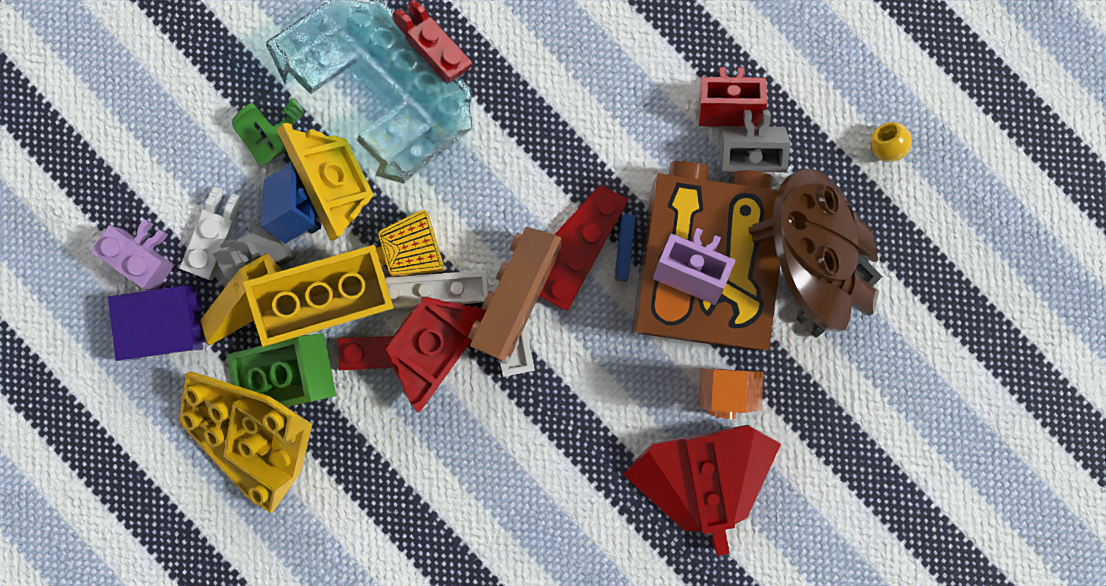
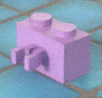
M145 219L140 223L136 237L124 229L109 225L90 251L142 289L147 290L159 289L175 266L153 250L154 246L163 242L168 234L158 229L154 237L148 238V230L152 227L153 223Z
M699 228L696 229L692 242L671 233L658 262L653 279L716 305L727 283L735 259L715 252L721 237L716 235L711 244L706 247L701 246L700 237L703 230Z

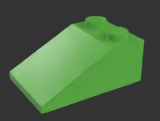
M324 333L298 336L268 346H258L226 355L233 385L270 396L286 407L336 396Z

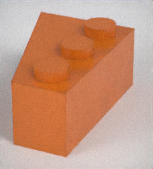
M700 368L698 406L706 409V414H711L715 418L736 419V413L762 410L763 372Z

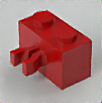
M720 67L719 77H701L698 101L699 126H745L744 110H751V121L754 126H758V122L763 117L762 112L767 108L766 78L744 77V67H738L736 77H728L726 75V67Z

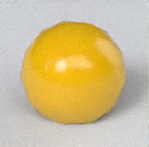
M898 122L884 123L875 129L871 136V150L877 158L884 162L899 161L910 152L912 146L911 133L904 125Z

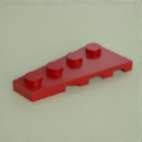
M600 185L554 234L562 238V248L539 297L565 311L569 310L626 206L628 199Z

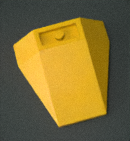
M192 371L185 375L179 416L180 425L254 504L272 513L302 472L312 423L270 396Z

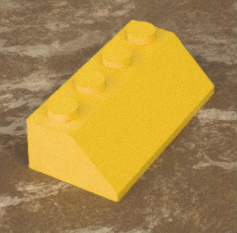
M375 244L243 282L262 347L393 309Z

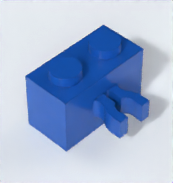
M292 162L264 179L262 228L267 233L286 244L306 231L313 234L321 229V224L315 220L319 216Z

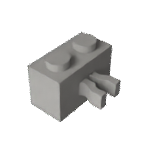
M744 110L745 126H721L719 160L722 172L750 170L787 173L790 140L785 127H769L771 118L769 110H763V117L758 122V126H754L751 121V110Z
M262 222L251 226L247 230L249 234L240 239L234 237L220 244L219 247L221 249L213 253L228 283L240 268L266 253L280 267L296 259L288 244L267 233L262 228Z

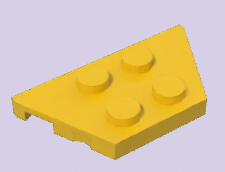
M283 123L277 129V132L330 241H335L344 233L346 227L358 216L361 209L367 205L374 194L347 139L337 136H326L322 132L311 129L305 133L292 129V124Z

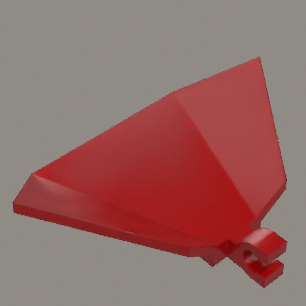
M750 425L733 427L652 443L623 474L684 531H702L703 534L711 533L713 549L716 551V555L720 556L730 554L726 530L735 528V524L747 519L781 443Z

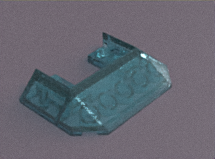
M328 0L266 41V47L284 84L287 85L296 79L310 94L348 69L389 110L388 113L358 135L357 141L380 163L375 176L405 184L471 131V88L460 77L446 84L405 39L406 36L392 20V13L394 11L384 1Z

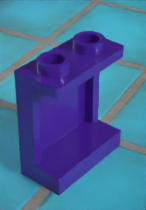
M184 285L108 296L116 361H130L158 355L203 350V343L206 341L199 318L202 300L195 287Z

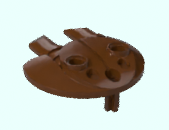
M803 169L790 174L784 179L777 192L773 218L753 224L752 227H749V234L752 235V241L756 244L774 238L778 260L786 283L805 314L823 329L832 332L844 331L851 319V306L867 316L872 315L876 307L879 290L860 278L855 270L858 263V253L871 262L878 261L872 228L858 218L856 212L850 208V203L844 193L825 174L813 169Z

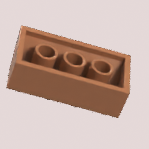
M525 227L522 234L516 233L510 246V250L514 253L509 263H502L496 276L500 283L495 293L489 291L483 303L482 309L486 310L481 322L475 321L468 338L472 340L471 347L508 364L562 248L561 237L529 227Z

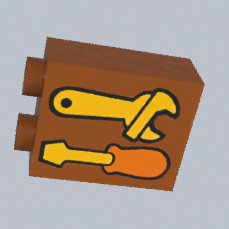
M687 161L670 162L669 174L658 173L652 183L631 333L754 351H769L780 263L774 238L756 244L752 241V235L749 234V227H752L755 223L773 218L774 204L778 190L772 189L773 176L764 172L739 170L734 172L733 184L707 180L709 167L706 165ZM699 228L703 230L700 237L701 246L706 247L711 244L716 235L721 237L715 252L735 259L727 283L716 305L653 279L658 262L671 233L692 242L695 231Z

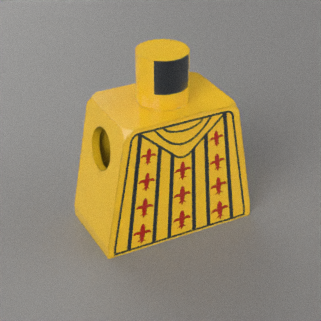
M425 209L378 232L381 246L377 247L376 251L381 266L387 265L391 276L401 277L445 271L431 219Z

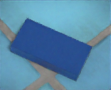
M624 214L621 217L614 277L616 281L627 282L629 280L636 215Z

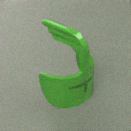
M293 98L289 100V103L284 108L287 117L275 127L270 125L253 103L240 110L232 120L234 130L250 150L260 167H264L287 151L277 129L283 123L294 125L304 114L301 105ZM256 123L260 126V128L263 130L265 135L270 140L271 144L274 147L273 151L271 150V148L265 140L257 145V142L262 140L263 136L255 127Z

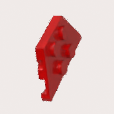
M422 297L383 350L415 412L420 413L471 343L472 340L468 338L471 328L476 320L482 321L486 310L454 302H445L440 299Z

